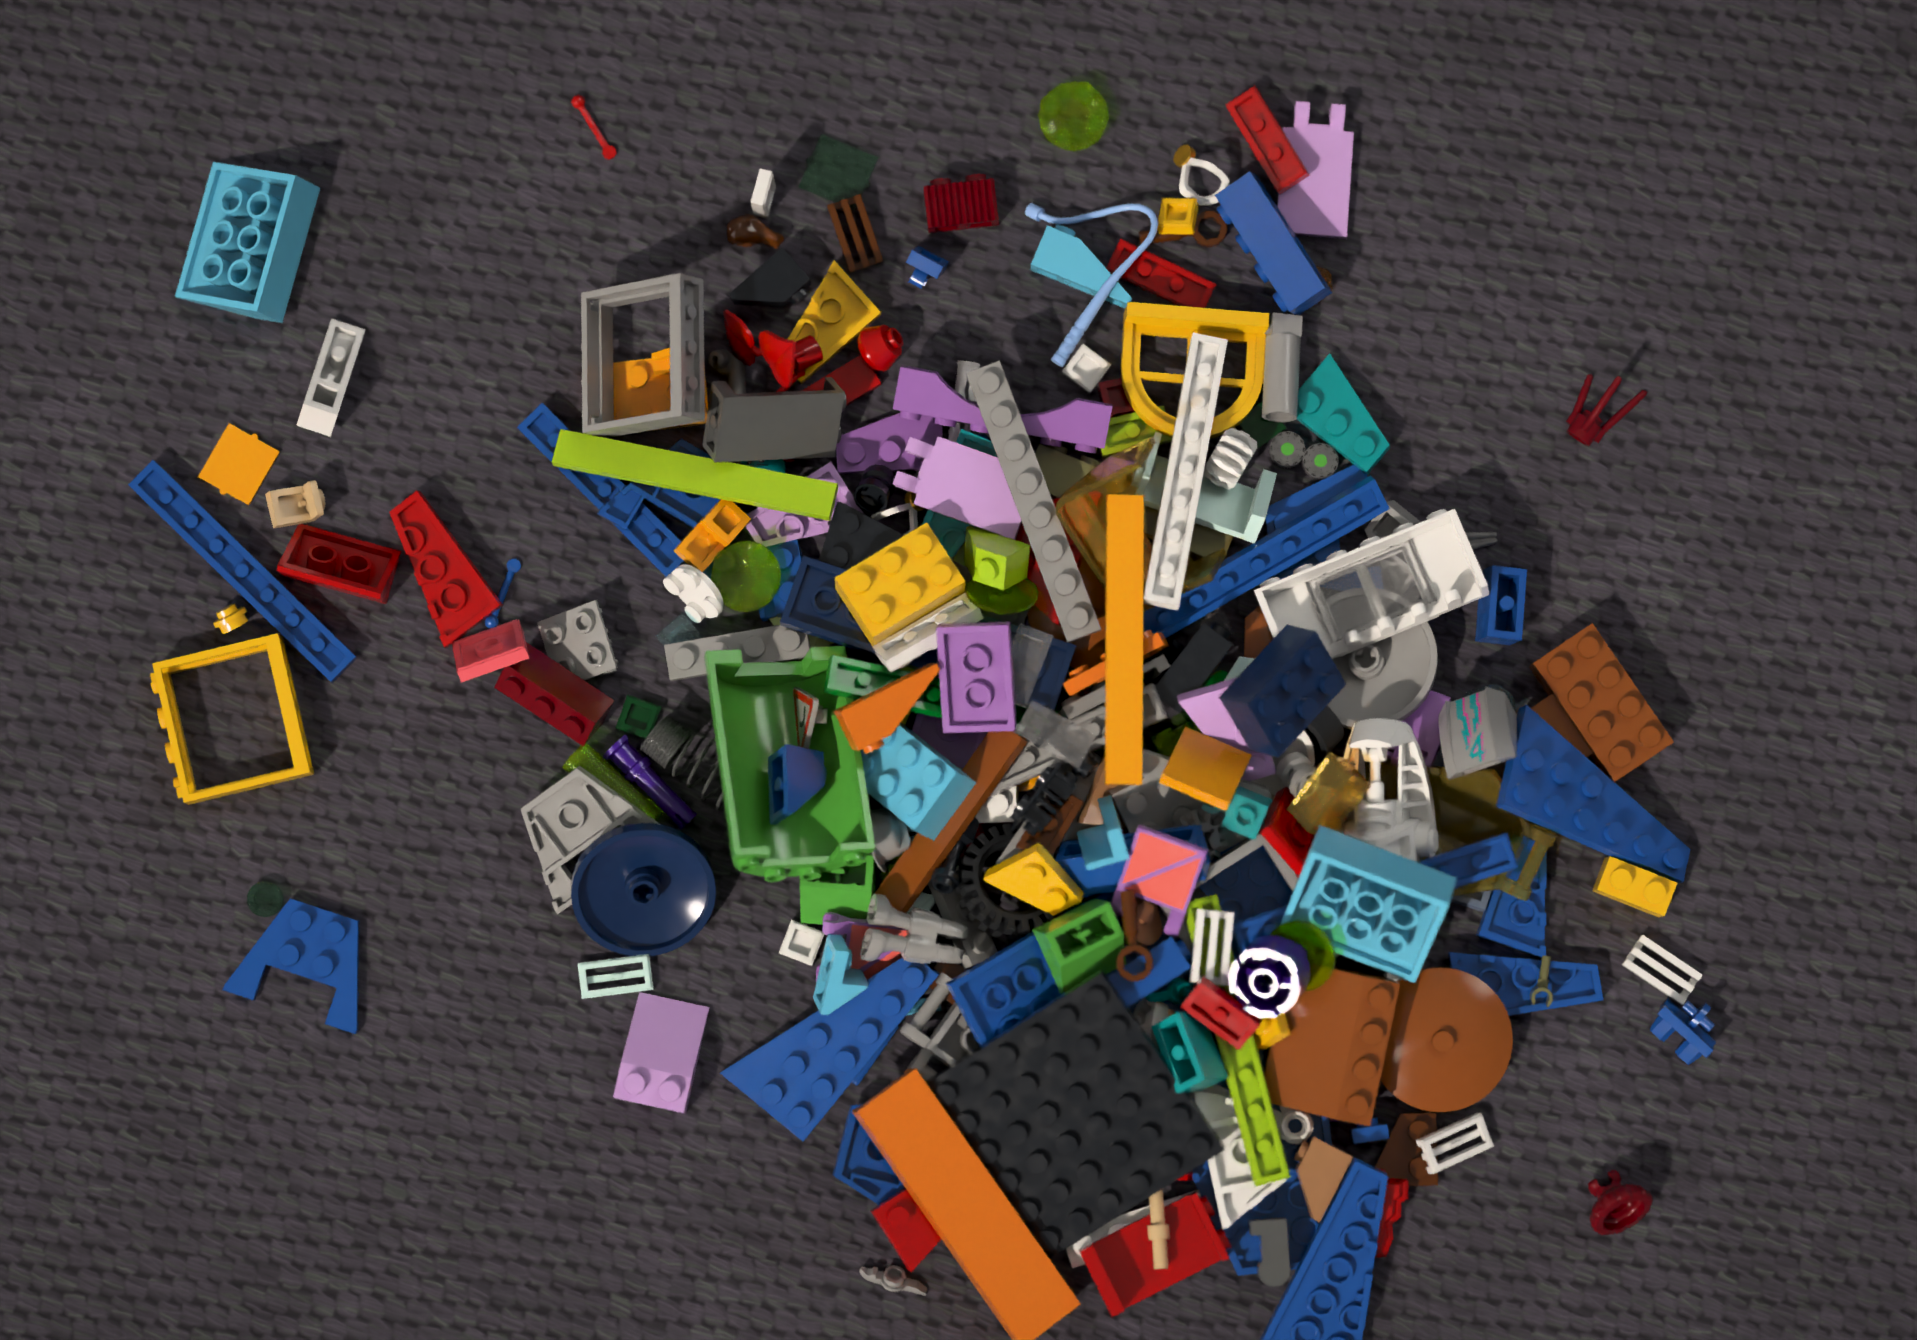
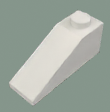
M331 318L296 426L331 437L365 329Z

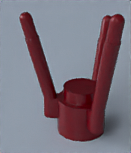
M1588 374L1574 409L1566 420L1570 424L1566 432L1587 447H1590L1593 441L1599 444L1605 433L1629 413L1647 395V391H1640L1600 427L1603 421L1598 416L1622 382V377L1617 376L1592 412L1585 409L1580 414L1593 380V375Z

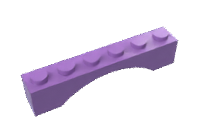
M901 365L893 409L900 411L899 417L920 421L921 415L935 417V424L955 427L956 421L969 423V430L989 434L978 404L964 398L949 386L937 371ZM1075 398L1057 408L1038 413L1020 414L1027 434L1041 437L1040 443L1061 447L1062 441L1076 443L1075 450L1096 453L1097 448L1105 449L1112 404Z

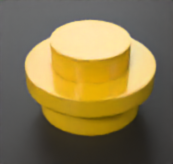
M234 603L216 613L218 619L213 622L214 627H219L222 634H225L248 622L245 616L247 612L245 606L237 608Z

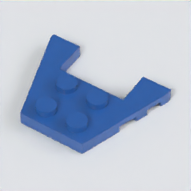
M682 438L668 449L670 451L711 458L710 455ZM630 482L603 505L597 514L626 530L642 501L646 499L694 528L720 499ZM728 546L720 552L703 572L716 585L721 580L724 556Z
M1352 465L1269 505L1265 518L1267 535L1364 480L1368 475L1355 465ZM1339 539L1274 575L1273 578L1279 577L1281 580L1293 575V571L1302 565L1311 563L1315 566L1327 561L1326 558L1330 554L1340 551ZM1381 566L1367 568L1375 588L1384 590ZM1356 571L1320 585V588L1339 592L1363 588Z
M290 898L225 983L223 990L255 1000L266 966L269 965L335 987L336 992L325 1024L357 1034L359 921Z
M853 1104L849 1108L832 1175L879 1205L902 1190L904 1185L852 1113L853 1109L860 1107L862 1104Z

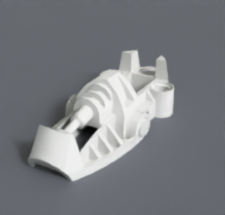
M1383 718L1365 719L1354 723L1346 745L1340 774L1347 820L1334 831L1415 862L1420 861V857L1435 856L1439 842L1432 788L1425 761L1411 726L1402 721ZM1399 746L1398 799H1384V783L1380 782V763L1386 761L1388 747ZM1365 761L1370 763V782L1366 783Z

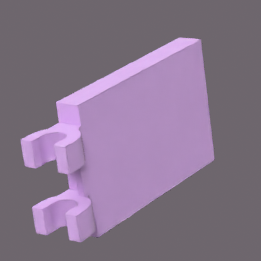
M1296 101L1293 128L1283 127L1284 133L1310 176L1281 195L1278 193L1277 207L1295 235L1344 239L1347 237L1354 132L1343 131L1346 105L1331 104L1329 125L1310 124V102Z
M939 436L934 446L909 437L905 451L924 460L917 478L897 470L893 481L895 487L917 494L914 505L1016 540L1022 521L998 457Z

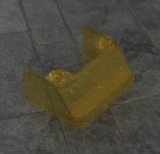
M1153 437L1106 458L1066 490L1056 504L1055 511L1058 519L1105 591L1107 494L1120 495V492L1130 487L1135 477V470L1142 467L1156 443ZM1145 532L1143 536V593L1152 550V543ZM1223 548L1196 561H1193L1190 555H1188L1181 594L1214 579L1227 555ZM1143 603V611L1155 607Z

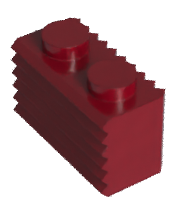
M973 174L966 176L965 181L951 183L950 178H937L930 181V186H923L928 234L999 225L994 178L986 179V174Z

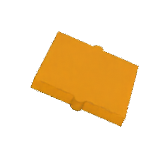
M229 423L198 477L220 489L222 495L229 494L250 505L280 451L258 440L257 434L249 435Z

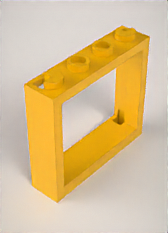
M276 633L152 663L154 673H150L152 681L150 684L153 693H159L162 707L157 708L158 720L162 729L167 728L170 741L165 743L166 755L170 764L175 763L178 776L173 778V786L176 788L178 798H183L184 803L190 805L314 775L282 635ZM267 651L294 767L197 790L171 674Z

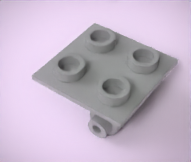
M597 600L537 622L547 656L583 680L600 674L614 673L617 671L616 668H618V660L615 659L611 647L612 641L608 637L609 631L606 629L601 613L603 611L602 608H599Z

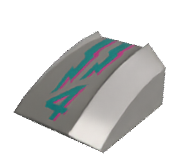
M1485 687L1484 691L1452 702L1445 701L1438 717L1440 743L1448 780L1517 757V714L1505 692Z

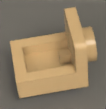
M316 480L308 481L303 486L273 490L265 494L273 529L312 522L324 514L325 497L322 490L318 489Z

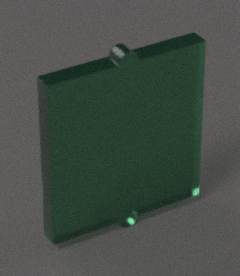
M821 134L812 156L806 159L808 166L798 188L834 203L861 194L862 197L865 188L870 187L869 178L878 157ZM856 204L850 205V209L856 211Z

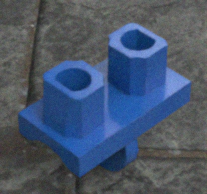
M1667 998L1660 1006L1658 1016L1650 1028V1031L1663 1042L1675 1030L1684 1037L1685 1040L1676 1048L1675 1053L1687 1065H1690L1702 1055L1707 1058L1714 1050L1713 1046L1716 1044V1041L1704 1031L1709 1032L1715 1026L1706 1017L1711 1009L1706 1002L1697 1009L1691 1002L1687 1001L1680 1009Z

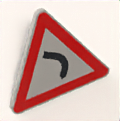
M794 687L793 700L797 746L809 749L814 723H827L828 709L819 705L817 697L800 687Z

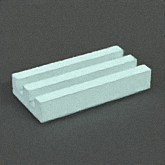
M649 954L578 963L582 999L654 990ZM643 962L642 970L588 977L586 974L587 969ZM637 977L645 978V983L588 990V984Z

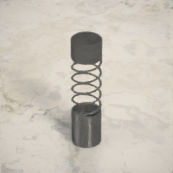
M668 714L649 733L642 743L640 750L649 755V757H652V760L663 766L664 769L675 760L676 755H673L682 745V751L672 768V776H678L688 769L689 765L675 773L677 765L695 736ZM706 746L696 756L695 760H698L687 779V788L694 787L702 781L703 777L689 785L693 774L709 750V746ZM719 761L709 770L713 771L701 792L702 800L708 799L717 792V789H714L704 796L708 785L719 769ZM723 791L717 800L716 811L725 809V805L719 808L723 798Z

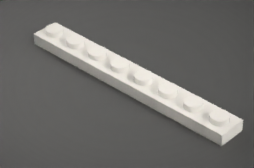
M1194 332L1191 336L1143 593L1144 604L1178 610L1228 342L1227 339Z

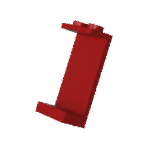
M1193 1192L1164 1207L1165 1224H1169L1170 1239H1166L1168 1268L1154 1269L1152 1240H1148L1147 1226L1151 1225L1150 1214L1079 1250L1112 1317L1124 1312L1126 1308L1221 1260L1229 1259L1226 1250L1232 1248L1222 1228L1217 1231L1215 1230L1210 1220V1217L1214 1216L1215 1213L1206 1195L1199 1198L1197 1192Z

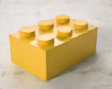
M926 522L835 577V589L870 644L874 646L965 593L966 581Z

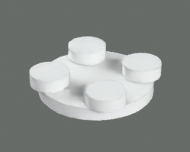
M682 564L672 574L667 575L663 579L665 588L673 595H678L687 605L685 612L692 621L700 623L705 617L714 618L722 613L724 602L720 591L712 580L699 569L691 565Z

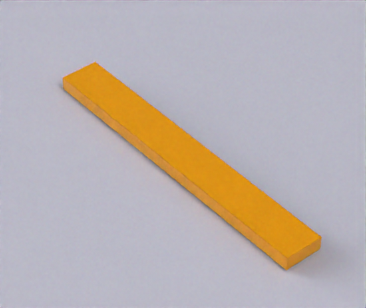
M1107 494L1104 785H1142L1144 495Z

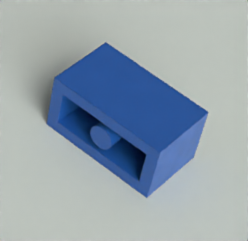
M1492 565L1482 570L1488 584L1489 595L1478 599L1475 642L1512 645L1522 640L1527 569Z

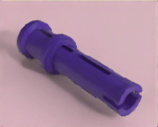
M626 734L623 735L608 749L603 758L605 760L610 759L625 774L624 779L627 782H635L682 830L697 813L650 767L652 764L650 762L651 759L648 756L643 757L628 742L629 737Z

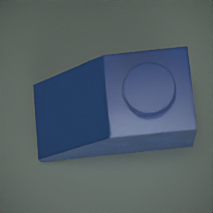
M786 744L768 757L770 824L777 825L786 819L825 785L827 770L824 766V752Z

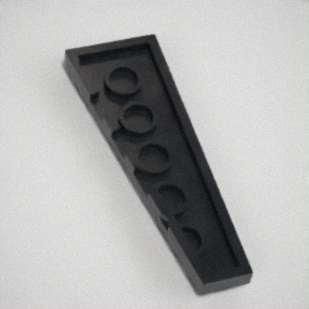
M837 502L819 561L848 570L905 535L844 503ZM953 561L966 581L965 593L980 608L982 615L1010 622V624L1022 628L1024 627L1031 605L1029 599L1008 588L1003 591L974 581L967 567Z

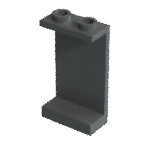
M825 377L824 388L819 391L735 394L726 381H712L703 447L714 462L835 457L836 446L840 442L842 435L840 420L842 411L846 408V394L832 377Z

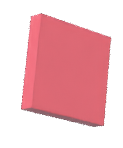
M519 619L452 643L456 669L461 683L529 659L524 631Z

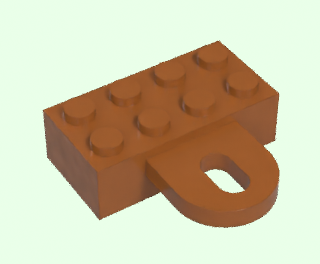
M1593 623L1528 666L1548 694V697L1531 707V709L1585 757L1590 756L1596 766L1614 782L1674 743Z

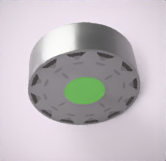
M1290 431L1277 434L1269 446V454L1272 461L1283 468H1291L1299 464L1305 453V444L1302 438Z
M1314 444L1304 453L1302 459L1303 469L1311 478L1323 480L1333 475L1336 471L1338 455L1328 444Z

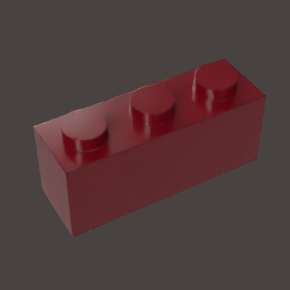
M526 642L529 659L504 667L494 688L584 747L604 722L615 700Z

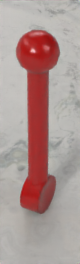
M575 95L571 100L572 106L579 109L603 148V157L607 160L613 159L616 156V149L608 145L586 109L584 97Z

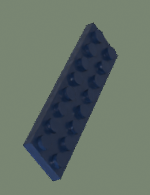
M803 556L780 619V625L877 657L872 645L835 589V577L847 570ZM983 615L984 619L977 623L1004 621ZM1010 624L1015 703L1039 711L1047 705L1055 711L1076 645ZM938 649L923 653L913 659L906 667L917 670L929 663H937L939 667Z

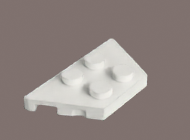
M1206 1091L1193 1092L1196 1105L1225 1145L1224 1151L1208 1160L1221 1226L1224 1229L1231 1226L1234 1221L1256 1206L1265 1196L1277 1189L1287 1179L1255 1187L1232 1099Z

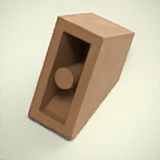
M1311 1137L1309 1142L1302 1140L1293 1160L1298 1162L1295 1170L1310 1217L1320 1222L1353 1157L1315 1137Z

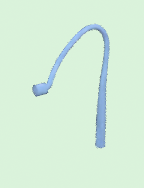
M1030 203L1026 207V216L1036 221L1042 219L1053 224H1074L1128 210L1143 212L1148 215L1151 221V228L1146 239L1105 281L1066 335L1064 341L1055 352L1056 354L1051 358V361L1060 367L1065 365L1066 360H1068L1070 354L1078 345L1080 339L1085 334L1084 332L1087 331L1112 288L1153 241L1158 229V220L1154 211L1149 207L1137 203H1126L1073 217L1050 216L1045 213L1044 208L1034 203Z

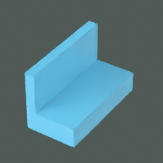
M1111 795L1097 799L1104 824L1077 831L1087 871L1129 859Z

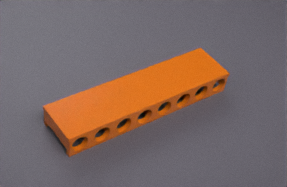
M916 1068L907 1069L902 1076L860 1107L852 1110V1113L1012 1340L1036 1339L1081 1304Z

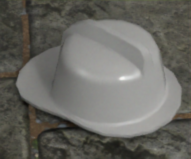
M886 807L870 810L876 847L872 855L877 866L884 873L888 870V862L901 855L911 846L907 824Z

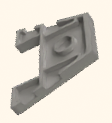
M581 766L575 768L520 809L534 851L538 854L543 869L542 875L545 884L549 887L553 899L552 905L557 914L572 905V874L564 863L587 848L598 837L611 831L618 825L624 826L635 823L660 824Z

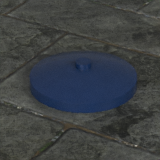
M655 823L624 825L598 837L584 850L578 859L571 879L572 907L582 929L591 939L604 948L628 956L660 955L688 943L707 923L714 908L716 898L713 868L700 845L677 829Z

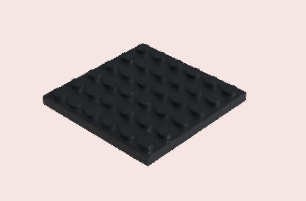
M1102 969L925 1081L1049 1259L1225 1149L1224 1143L1189 1093H1176L1174 1087L1176 1080L1162 1054Z

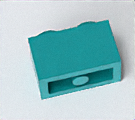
M1186 1011L1177 1012L1151 1026L1160 1052L1176 1080L1174 1087L1177 1094L1182 1092H1201L1228 1078L1210 1029Z

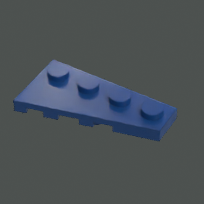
M1448 952L1450 968L1468 972L1486 983L1498 995L1509 1016L1604 1000L1598 965L1551 961L1548 989L1553 995V1001L1549 1007H1546L1547 993L1545 991H1540L1536 994L1535 1005L1530 1000V991L1538 983L1542 960Z

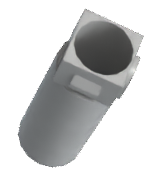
M1273 312L1269 317V327L1264 333L1266 334L1262 418L1265 420L1290 422L1297 419L1303 316Z

